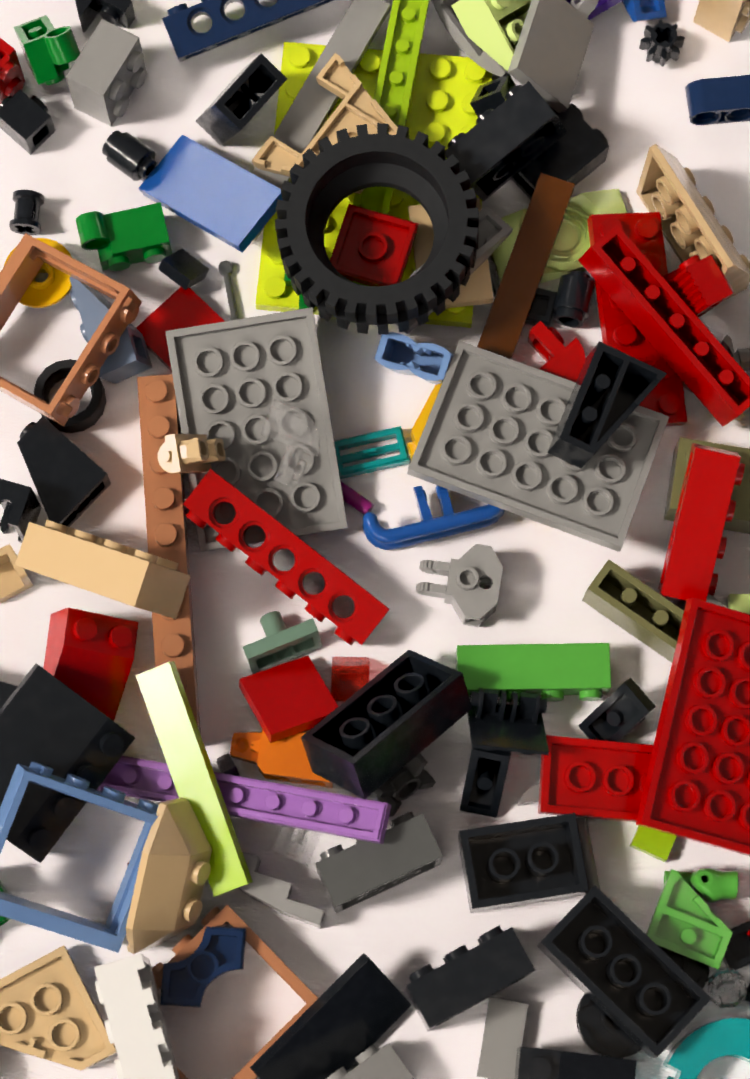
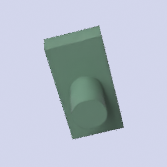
M272 611L263 615L260 619V624L266 637L243 646V650L251 672L254 674L323 646L313 618L287 628L279 611Z

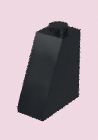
M43 416L37 423L31 422L22 430L17 444L48 519L70 527L111 485L108 474Z

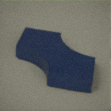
M206 926L202 942L193 954L180 962L163 964L160 1005L201 1008L203 996L216 978L230 971L244 969L246 929Z

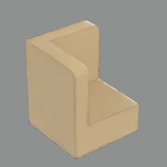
M10 543L0 548V604L34 586L25 569L15 566L17 554Z

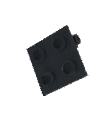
M478 688L477 691H470L469 698L472 709L467 713L472 748H481L485 751H512L524 755H549L542 713H546L547 698H540V694L521 692L518 703L517 691H512L509 704H506V690H501L500 694L498 690Z

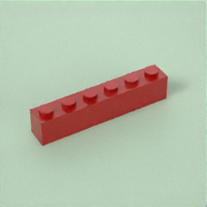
M618 225L584 253L578 261L722 427L740 416L750 407V377Z

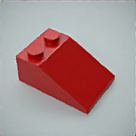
M69 607L52 613L43 669L114 721L134 661L139 622Z

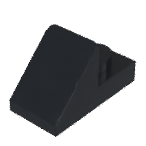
M75 0L83 33L87 31L98 13L104 20L114 25L118 23L129 29L136 18L131 0Z
M630 678L578 726L589 739L619 742L641 724L656 706L634 680Z

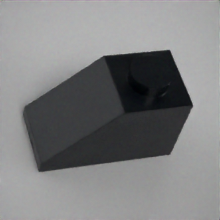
M471 748L460 811L497 818L511 751H485L481 748Z

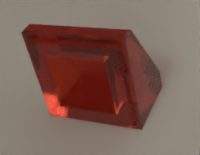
M332 657L331 694L335 701L345 702L369 682L370 658Z

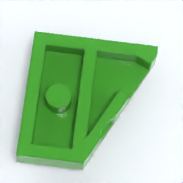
M670 869L646 935L658 946L719 970L733 932L715 915L706 902L682 878L679 872Z

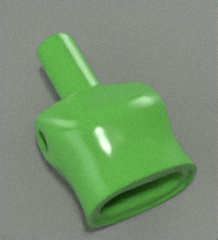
M702 868L694 872L678 871L688 885L706 902L714 903L720 900H735L737 896V870L720 871ZM664 871V884L668 877L669 871Z

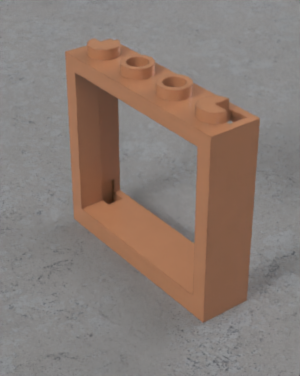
M25 233L0 272V331L44 263L115 300L50 404L0 376L1 392L56 423L65 426L68 419L72 418L78 411L80 400L88 387L97 381L100 368L107 357L117 349L120 337L127 325L136 319L142 301L125 285Z
M228 905L222 910L216 906L201 920L200 923L204 927L194 937L187 934L172 949L176 955L168 963L180 962L193 954L202 942L206 926L224 927L229 923L232 928L246 929V942L306 1003L232 1078L257 1079L258 1076L250 1067L318 997ZM161 962L152 968L157 991L162 987L163 964ZM177 1067L179 1078L188 1079L186 1075Z

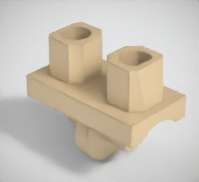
M204 434L165 435V442L158 451L159 465L168 473H207L212 469L211 463L225 461L226 459L222 438L207 440V435Z

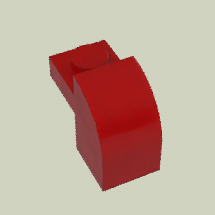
M542 321L538 322L530 329L527 342L547 362L539 369L576 382L586 360L580 341L575 338L565 347L563 345V337L555 328H547Z

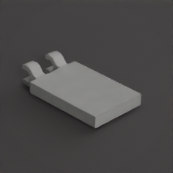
M531 0L508 73L523 85L529 81L546 103L558 113L569 108L595 25L587 18L595 9L599 0H571L570 4L566 0Z

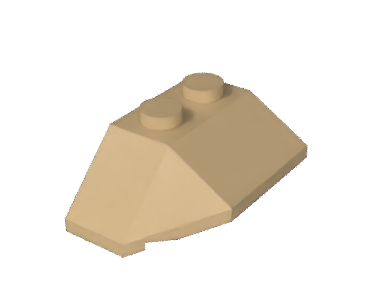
M182 797L160 802L156 812L158 818L151 826L142 850L126 924L127 950L132 954L156 947L196 924V920L202 911L201 898L204 884L211 871L209 861L212 848L189 801Z

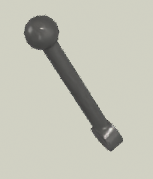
M222 261L218 266L219 273L224 277L231 320H237L240 318H238L231 281L233 266L229 261Z

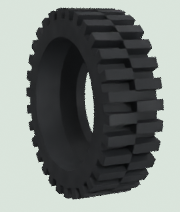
M377 123V134H368L367 124L356 125L358 136L349 138L345 128L336 132L338 143L334 145L331 144L328 137L318 141L319 155H316L309 148L302 155L304 168L295 163L289 171L292 183L284 180L281 187L283 200L278 199L276 205L278 219H275V229L280 255L287 278L291 279L292 288L296 294H303L304 304L309 308L313 307L314 309L317 306L319 316L329 322L332 316H335L338 327L348 330L350 322H353L357 325V332L368 334L369 325H377L378 335L389 334L388 324L397 323L399 332L409 330V320L416 318L420 326L429 322L428 312L430 310H433L437 316L446 310L445 300L448 298L454 302L460 295V284L466 286L470 278V267L474 268L478 249L479 210L476 208L477 197L474 188L470 189V178L467 172L464 170L459 173L458 159L453 154L445 159V146L438 141L430 149L428 147V135L418 131L415 139L411 140L409 139L408 127L398 125L396 135H390L388 124ZM370 187L398 189L412 196L426 210L434 231L433 246L425 264L409 279L387 286L360 285L340 274L330 262L324 247L326 223L334 208L343 199L356 191Z

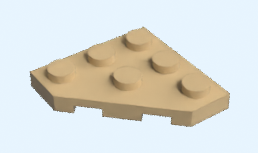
M63 945L0 979V1046L84 1071L117 1053L114 1043L110 1044L105 1024L66 946Z

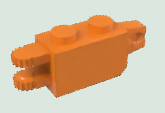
M263 729L262 732L233 733L230 756L257 765L259 772L265 779L333 788L334 783L312 772L301 737L305 734L304 732L270 743Z

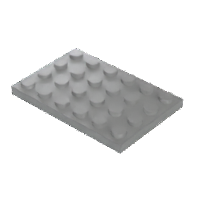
M313 307L165 331L181 433L207 435V440L222 438L226 459L225 461L211 463L212 470L297 536L348 529ZM188 473L191 493L207 473ZM230 503L220 504L215 512L216 519L221 524H229L233 521L236 514L235 508ZM208 524L204 529L196 525L200 552L225 548L215 540L219 534ZM260 526L250 527L245 533L246 543L264 542V530Z
M459 340L408 467L407 474L620 552L669 416L638 405L582 468H579L547 453L576 382Z

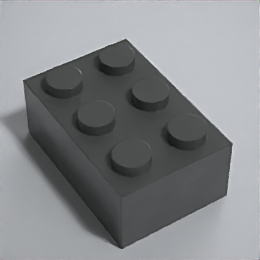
M408 812L392 820V826L386 830L383 844L356 839V844L343 850L341 845H337L320 854L321 861L315 863L316 870L336 914L441 865L443 854L423 813L414 817L413 812Z

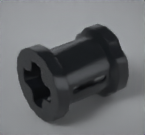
M16 190L13 192L12 200L15 202L14 219L9 222L11 231L22 235L25 233L28 235L41 233V225L38 223L40 206L44 204L45 199L43 194L33 190Z

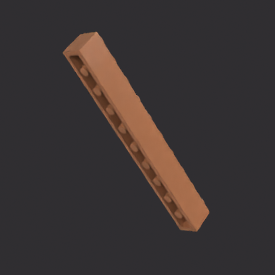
M172 374L137 377L148 553L179 563L177 571L190 575L187 520L185 516L186 507L182 505L185 502L183 473H168L161 468L158 462V451L165 442V435L181 434ZM190 579L176 619L152 612L155 667L167 662H175L201 735Z

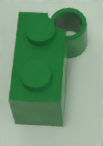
M47 15L13 27L28 67L38 85L42 83L52 85L64 80V71L70 69L68 63L76 60L80 54L71 27L62 26L54 28Z
M161 202L105 215L101 212L92 211L83 213L76 218L81 247L84 250H98L103 271H122L129 268L131 264L140 262L148 264L158 263L172 254Z

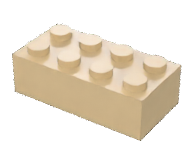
M47 519L44 526L29 522L15 562V566L127 605L174 619L177 618L191 575L177 571L179 563Z

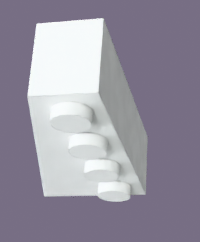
M141 953L95 966L97 995L100 1004H104L108 1017L105 1020L107 1036L110 1044L115 1043L119 1058L114 1060L118 1079H180L150 959Z

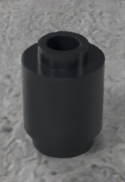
M114 131L107 138L102 148V154L107 157V162L134 181H138L141 178L146 179L157 164L155 161V151L128 132Z
M570 271L569 274L560 277L553 307L557 323L576 328L583 326L584 320L588 319L595 282L590 279L587 273Z

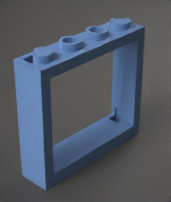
M31 761L29 767L17 763L0 806V854L29 782L145 821L105 925L1 891L0 915L119 953L126 935V924L142 850L150 828L158 818L156 812L159 805L142 798L139 799L138 804L124 800L125 793L104 786L102 792L89 788L90 781L73 774H68L66 779L52 775L54 769L38 762Z

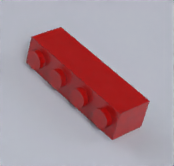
M692 443L658 586L660 595L685 601L692 597L706 601L708 595L714 596L718 582V574L713 573L716 558L723 559L727 544V537H723L722 533L725 522H732L736 507V501L731 500L734 485H741L745 464L740 463L741 457L737 452Z

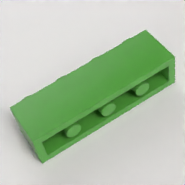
M609 643L457 645L456 670L463 673L469 695L470 691H477L478 688L498 690L499 694L501 690H506V702L510 701L512 691H517L518 702L521 692L540 694L541 698H547V702L562 701L566 695H579V700L597 701L602 699V695H607L611 689Z

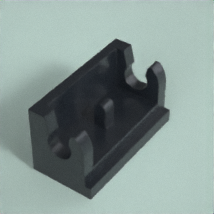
M0 478V504L4 509L0 522L1 531L3 534H6L9 530V525L14 526L19 535L18 541L22 543L29 522L37 523L42 507L31 487Z

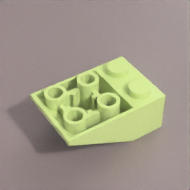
M459 0L451 6L468 38L508 71L531 0Z

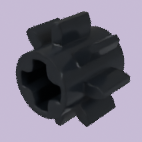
M660 19L659 23L653 28L648 25L645 26L643 34L645 38L641 39L639 49L646 50L647 62L652 60L653 62L660 63L661 67H664L665 62L670 58L675 61L678 60L680 55L679 48L683 47L685 37L677 36V24L664 23Z

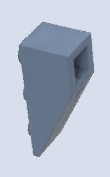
M70 277L73 289L70 293L71 300L80 313L82 320L80 330L83 338L88 343L112 304L97 290ZM132 324L127 325L120 337L117 349L107 357L100 368V378L117 384L153 368L143 334Z

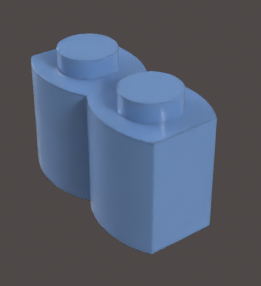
M389 332V334L381 335L374 359L382 366L398 374H415L423 380L437 385L443 382L454 354L440 345L417 343L403 334Z

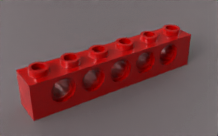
M210 469L182 504L189 509V512L185 515L201 529H204L208 524L219 534L215 540L232 553L236 548L249 556L245 561L248 566L261 576L266 571L278 579L274 585L291 599L296 594L308 603L304 609L321 623L325 618H328L338 626L334 633L350 646L355 641L362 645L390 610V608L214 470ZM222 503H230L235 508V518L229 524H221L216 519V509ZM252 526H260L265 532V541L257 548L250 547L245 541V533ZM289 549L295 556V564L288 571H281L275 566L274 557L279 550ZM311 572L320 573L325 580V587L319 594H310L304 588V579ZM342 595L349 596L355 604L353 614L346 618L339 617L333 610L335 599Z

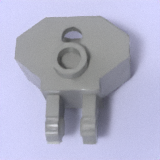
M475 544L460 559L451 558L450 563L433 560L420 561L419 569L422 572L448 576L447 585L420 582L416 584L415 592L425 596L445 599L444 603L453 606L463 625L479 627L496 612L503 565L491 546ZM485 584L489 586V589H483L480 585Z

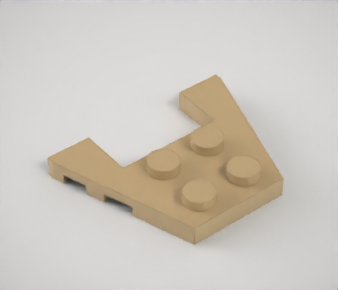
M334 53L316 79L320 86L343 99L302 153L295 151L271 135L254 156L252 162L257 169L290 177L289 171L295 163L304 168L302 155L309 148L316 155L320 154L318 141L328 137L332 145L338 143L337 131L346 128L349 138L358 136L356 125L367 124L368 134H377V123L388 124L390 135H396L398 127L378 102L372 99L356 75H353L347 68L343 59ZM364 189L356 191L354 193L361 194Z

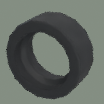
M77 360L57 361L46 367L36 380L33 391L34 395L49 403L50 390L55 383L67 377ZM98 377L97 381L90 386L92 397L87 408L69 418L65 426L56 423L42 414L41 416L59 431L69 434L83 432L95 425L103 415L106 405L105 388L101 379Z

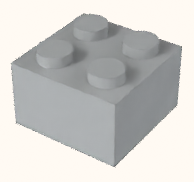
M101 19L66 75L75 109L109 126L113 125L117 117L121 118L125 114L129 106L130 95L135 88L139 89L143 85L147 76L140 38Z

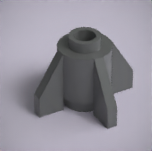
M421 753L375 791L378 801L391 805L389 817L394 816L402 804L401 801L413 795L418 788L419 790L431 788L436 783L428 771L424 769L427 760Z

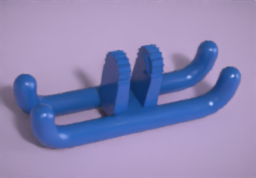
M421 485L413 487L421 522L386 529L380 525L376 514L367 512L363 516L362 528L367 540L375 547L383 550H396L490 526L498 522L504 515L505 510L488 504L454 513L448 490L436 485L435 491L440 501L442 516L433 518L427 503L426 492Z

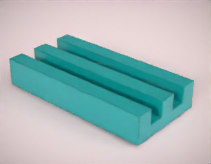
M401 426L334 441L340 479L410 464ZM394 438L397 439V443L340 455L341 450ZM400 452V455L343 467V464Z

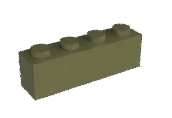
M608 559L587 588L582 601L672 663L684 610Z

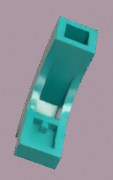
M722 1019L702 1025L686 1034L671 1049L663 1063V1066L676 1072L674 1078L668 1076L667 1079H697L701 1070L709 1062L722 1056L735 1057L750 1064V1019Z

